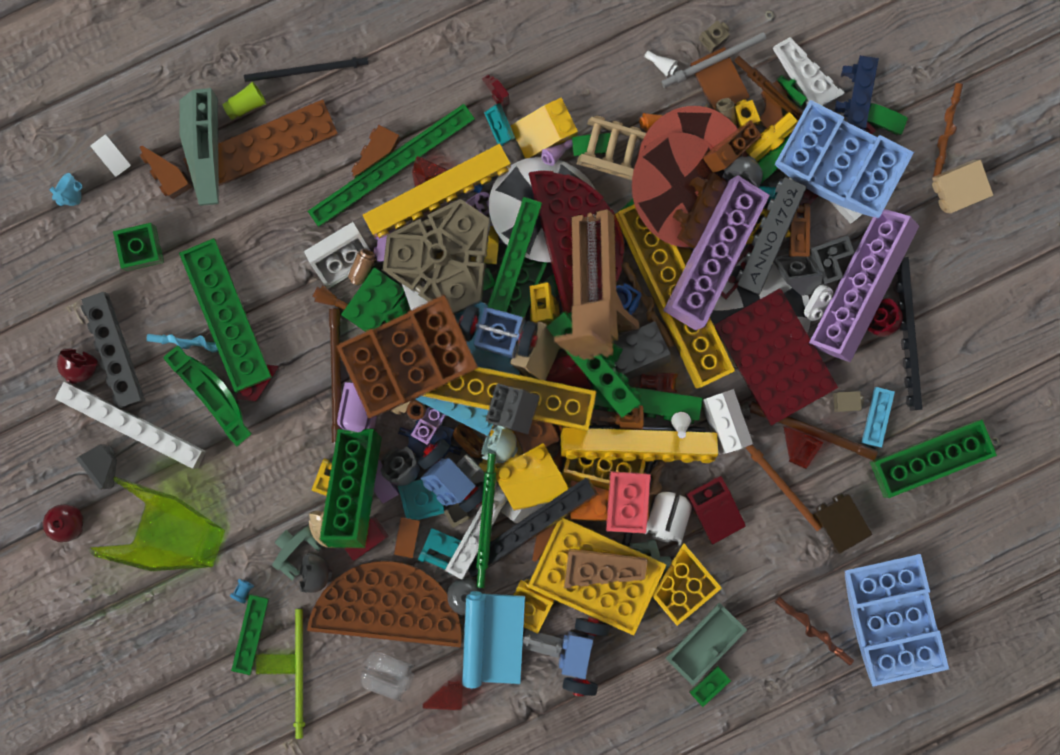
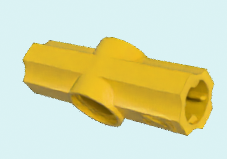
M788 112L776 124L765 129L761 136L745 150L748 156L753 157L758 162L770 150L776 149L784 142V138L793 132L798 123L796 118Z

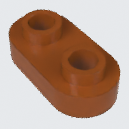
M465 424L458 425L453 431L454 439L471 457L480 458L484 442L469 426Z

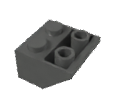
M497 383L485 421L528 434L540 396Z

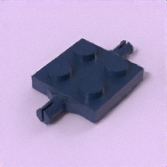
M420 419L416 421L412 430L403 427L399 429L401 431L398 434L409 437L408 448L418 458L421 457L427 446L431 443L434 444L442 438L449 444V449L442 458L444 459L448 452L460 456L461 452L459 451L462 448L452 445L453 428L441 424L428 445L411 436Z

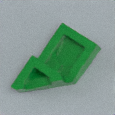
M781 75L777 79L778 83L788 94L787 97L800 108L807 97L792 87L796 82L794 79L789 81Z

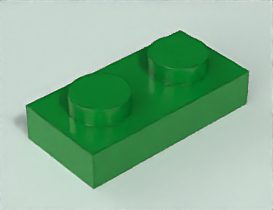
M716 666L689 693L704 707L731 680Z

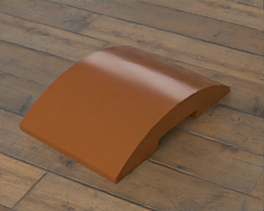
M445 295L421 305L382 326L370 329L336 345L369 419L430 393L478 368Z

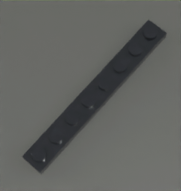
M904 257L895 273L898 275L896 291L900 297L898 306L903 314L900 330L903 331L901 348L905 352L903 367L906 369L907 377L904 379L905 387L908 388L906 404L907 407H910V411L923 409L909 257Z
M584 478L490 542L488 568L596 497L598 493L590 479ZM478 553L468 569L471 577L478 575V569L476 568Z

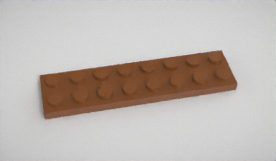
M324 100L317 101L219 143V186L338 136ZM184 158V159H183V160H184V163H185V165H186V167H187V170H188V172H189V174H190L189 167H188V164H187V160H186V158Z

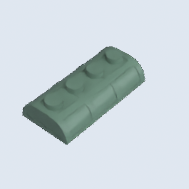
M718 603L665 659L694 686L747 629L724 606Z

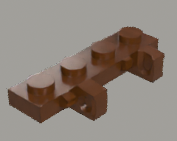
M715 173L709 174L707 179L692 178L689 186L693 185L695 190L698 191V198L688 214L684 213L682 209H678L673 215V218L679 221L682 227L677 238L691 248L697 246L728 184Z

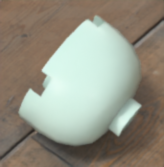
M495 425L491 429L494 431L492 436L488 435L485 439L481 454L485 455L482 458L488 461V453H495V463H504L510 457L513 458L517 453V440L511 429Z

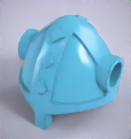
M67 173L59 180L56 188L51 187L49 191L53 193L52 200H55L59 206H75L81 202V189L83 187L70 173Z

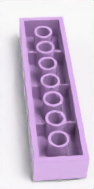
M738 175L728 181L697 246L692 252L663 310L664 312L694 330L705 327L770 196L769 194Z
M884 209L879 218H872L809 342L817 350L851 362L919 228V225L911 216Z

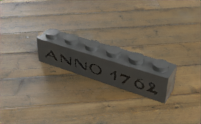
M784 178L783 182L779 181L775 190L778 194L775 200L771 199L767 208L770 212L767 218L763 217L759 226L762 228L760 235L756 234L753 239L752 253L748 252L744 260L746 267L744 271L740 270L736 281L739 282V287L760 295L806 191L805 185Z

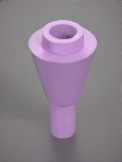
M569 139L563 144L543 149L541 156L543 162L553 166L565 151L573 146L572 140Z

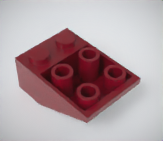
M718 475L685 493L712 545L746 527L722 476Z

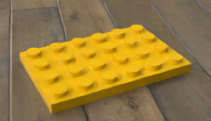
M563 518L556 523L527 587L634 636L666 568V564L567 518ZM569 549L647 558L645 579L564 588Z

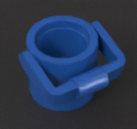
M626 283L616 286V292L624 309H627V312L632 315L639 305V300L642 296L641 292ZM630 291L637 294L634 300H632Z

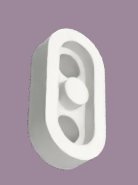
M822 284L815 289L804 310V315L809 320L815 321L823 316L827 305L832 299L833 290L826 284Z

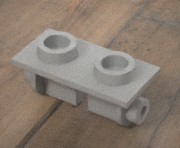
M526 629L522 648L558 658L562 649L563 639L540 632L537 634Z

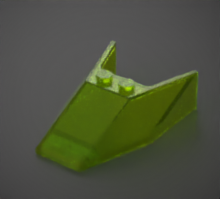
M114 476L113 480L144 501L145 507L131 544L90 547L89 552L94 557L148 571L213 567L225 533L223 528L174 495Z

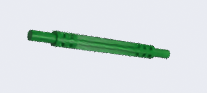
M491 452L488 453L487 471L484 474L476 566L478 569V588H484L485 575L486 569H488L496 483V454Z

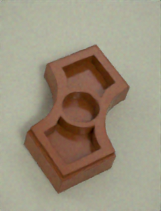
M776 80L774 83H772V84L775 85L786 97L788 96V94L786 93V91H785V90L782 88V86L777 82V80ZM762 91L761 95L764 98L765 109L760 117V123L767 129L783 117L782 107L765 91Z

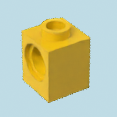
M744 99L736 103L735 115L739 128L749 120L755 126L760 123L761 120L753 100L747 101ZM741 111H748L750 113V117H743Z

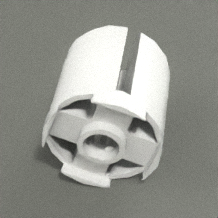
M661 492L655 497L646 533L644 534L646 535L649 532L653 534V539L669 543L670 540L678 541V545H681L692 510V504L686 497L679 495L675 500L668 522L675 493Z

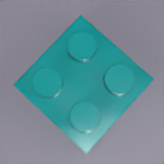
M422 480L413 481L409 485L398 486L406 518L420 520L444 513L443 504L437 500V495L433 491H429L423 485L424 482Z

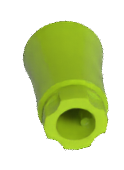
M252 81L243 90L224 102L222 106L230 119L234 120L256 108L267 105V102L257 85Z

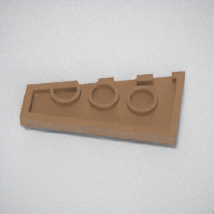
M569 549L564 588L578 585L589 586V584L596 583L608 584L614 581L644 580L647 558Z

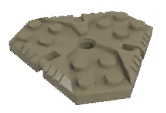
M462 199L427 215L428 219L424 221L418 219L388 234L383 271L413 292L417 291L418 295L427 302L445 295L454 315L465 310L468 305L474 306L482 302L486 267L484 257H487L491 221L487 216ZM432 226L433 230L428 232L426 228ZM444 251L443 257L436 260L437 254ZM471 257H476V262H471ZM424 279H425V280L427 281V283H426L425 286L423 287V286H421V284H422V282H423Z

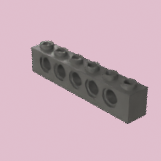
M100 292L81 299L83 303L81 305L82 312L89 320V323H87L88 329L95 338V341H93L94 347L97 352H100L102 358L100 359L101 367L103 370H106L108 376L106 377V382L109 388L112 387L114 393L112 395L114 404L118 408L124 409L144 402L145 398L109 294ZM102 310L103 316L97 320L96 313ZM108 328L109 335L103 338L102 331ZM111 346H114L115 353L110 356L108 350ZM117 364H120L122 368L119 374H116L114 371ZM123 382H126L128 385L125 392H122L120 388Z

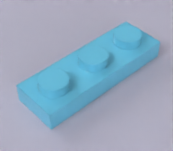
M874 387L862 443L882 447L895 391Z

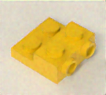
M520 580L513 595L525 596L523 627L538 634L554 599L528 588L530 580Z

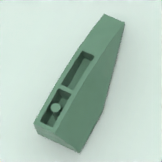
M211 88L196 89L190 91L179 100L180 138L199 205L219 204L218 98Z

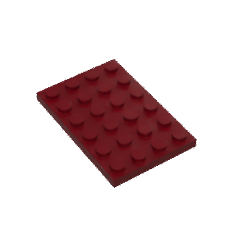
M781 288L714 325L717 334L770 426L838 388L815 346L809 343L810 338Z

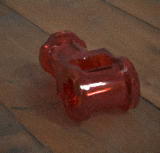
M657 373L656 376L641 374L640 388L677 393L676 378L678 374Z

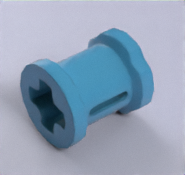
M239 578L238 585L234 592L230 594V597L245 604L246 597L254 585Z

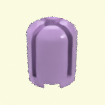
M345 382L337 416L338 425L344 430L354 432L374 429L377 416L368 418L353 383Z

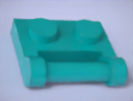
M431 528L418 560L446 569L449 563L427 554L429 548L452 558L462 540Z

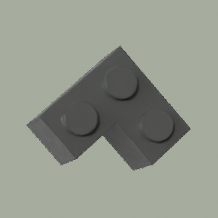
M848 235L810 249L811 257L823 274L822 284L824 285L842 279L843 275L837 261L855 254Z

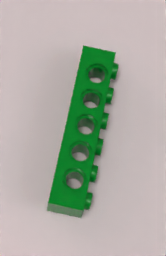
M565 311L546 327L554 338L566 335V328H572V312L568 313ZM565 350L622 418L641 403L640 397L642 395L635 387H630L627 383L629 381L622 372L619 374L615 369L616 364L610 357L606 358L602 353L599 356H594V358L600 360L601 366L593 367L590 359L573 356ZM605 373L612 374L613 381L606 382L603 379V375ZM616 389H624L626 396H617Z

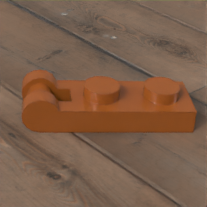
M809 203L799 205L789 227V257L810 256ZM797 213H802L803 218H797Z

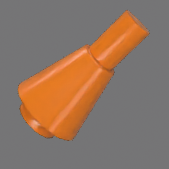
M643 113L639 119L641 129L647 132L662 115Z

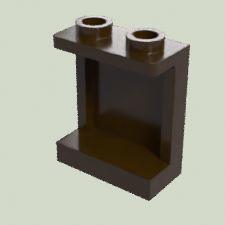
M839 493L832 497V502L828 504L824 502L815 507L816 511L813 512L837 554H841L873 535L850 495Z

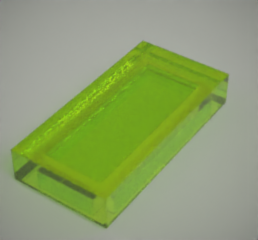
M256 654V674H295V654Z

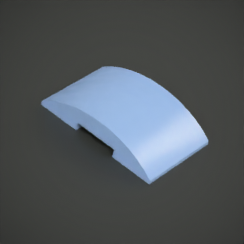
M810 100L779 155L775 166L791 179L805 185L806 189L822 198L849 210L879 218L914 152L881 135L877 138L844 121L843 116Z
M921 554L845 570V581L852 620L872 686L949 670L941 634L937 630L929 597L930 589Z

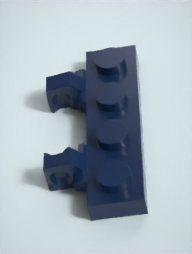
M860 55L858 65H843L841 77L848 76L854 82L852 99L843 103L837 100L834 112L844 113V116L848 117V123L865 131L879 58Z

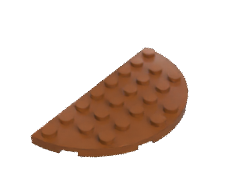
M395 561L365 563L341 574L321 593L313 607L307 631L451 647H461L462 644L458 613H455L450 608L446 590L426 572L414 566Z

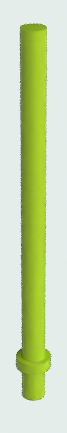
M295 609V722H293V727H295L296 739L303 738V727H305V722H303V609Z

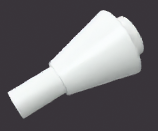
M647 51L644 56L654 62L666 77L673 76L678 70L677 60L657 56L650 51Z
M678 412L673 415L671 422L678 432V437L684 438L691 419L687 413Z

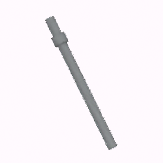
M764 32L688 69L679 70L673 76L662 80L661 84L666 88L676 82H683L686 80V77L766 40V35Z

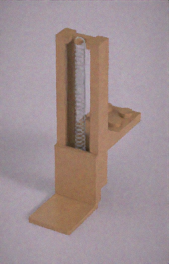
M607 209L598 211L597 215L588 213L587 217L583 215L572 217L573 334L555 337V342L573 356H580L582 359L591 360L594 359V356H599L600 353L609 357V355L613 354L612 341L618 340L617 333L639 329V321L624 309L616 292L614 215ZM601 220L603 300L591 302L589 300L588 253L589 251H597V249H589L590 247L596 248L588 244L589 241H596V239H589V237L587 239V223L589 226V224H596L594 221Z

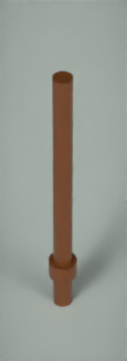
M753 445L745 447L751 454L750 457L754 462L760 464L814 529L819 531L822 528L819 521L764 459V454Z

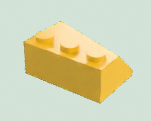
M544 443L495 469L496 480L514 511L550 502L569 489Z
M683 543L652 597L674 624L678 626L722 588Z

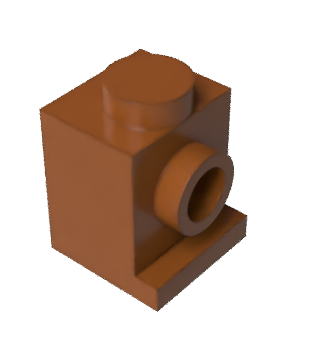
M643 406L634 408L623 418L619 413H616L615 424L619 425V429L643 430Z

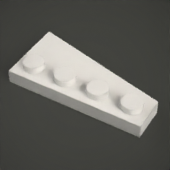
M791 38L773 47L774 52L790 78L796 81L795 86L798 91L807 97L805 100L806 104L812 100L824 106L845 93L841 88L838 89L832 83L833 80L829 76L826 77L819 70L820 67L815 62L813 63Z

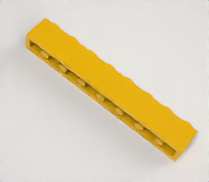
M498 144L363 214V217L374 238H383L389 234L390 230L394 228L398 230L406 226L407 221L411 219L413 221L418 220L424 216L423 213L439 209L441 207L440 204L456 200L458 198L457 195L463 192L464 194L472 192L475 189L474 187L480 183L485 185L492 181V177L508 173L511 163L501 145Z
M563 428L561 432V457H566L567 459L585 457L588 460L597 458L615 460L619 458L626 461L643 459L647 462L654 460H663L664 462L682 460L684 463L693 461L711 463L718 456L717 433L686 432L684 438H679L677 431L591 428L585 431L576 428Z

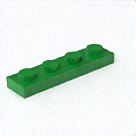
M253 594L249 595L231 671L246 675L252 674L270 598Z

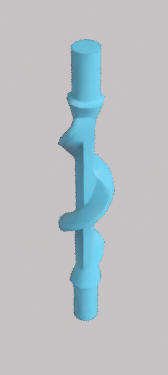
M147 334L148 342L175 343L182 349H190L191 346H201L210 352H218L216 344L214 342H206L205 338L201 335L188 340L176 338L173 334L168 336L164 334Z

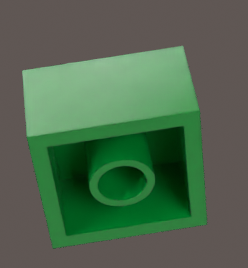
M146 223L113 231L121 269L128 272L164 263L157 227L154 224Z

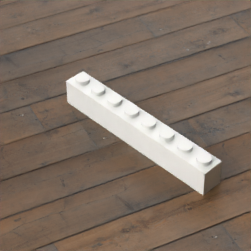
M63 382L55 398L192 469H198L207 452L69 382Z

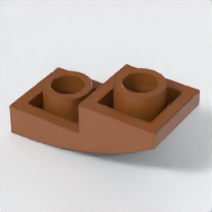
M401 517L394 555L413 558L420 526L419 520Z

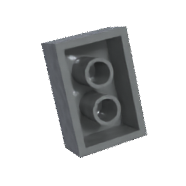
M655 321L618 337V340L612 341L623 349L618 361L614 362L616 364L615 369L619 374L621 372L624 373L628 380L671 363V354Z

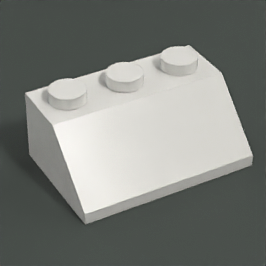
M352 222L308 248L304 253L325 287L329 289L348 277L358 251L370 249Z
M734 389L702 400V407L711 432L717 433L719 455L753 444Z

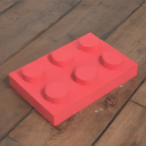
M610 471L607 531L646 533L650 474Z

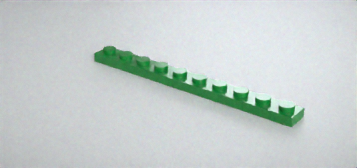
M462 104L307 212L320 228L474 122L475 118L465 104Z

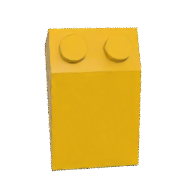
M562 97L542 106L510 125L525 159L541 154L543 149L560 145L569 139L571 140L572 137H576L578 134Z

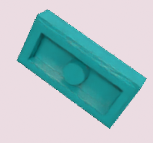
M495 104L484 112L497 144L504 146L515 139L501 104Z

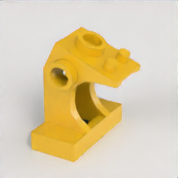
M547 282L530 286V321L534 323L539 321L547 325L551 324L560 316L559 301L551 294V285ZM537 302H543V303H544V304H542V305H540V306H537Z

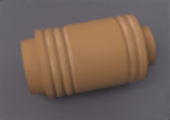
M367 249L358 251L348 274L351 283L355 285L364 283L376 260L373 252Z

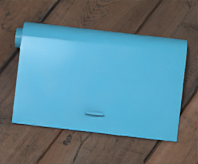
M478 591L470 592L466 596L462 685L464 687L478 688L482 682L520 684L525 596L482 594Z

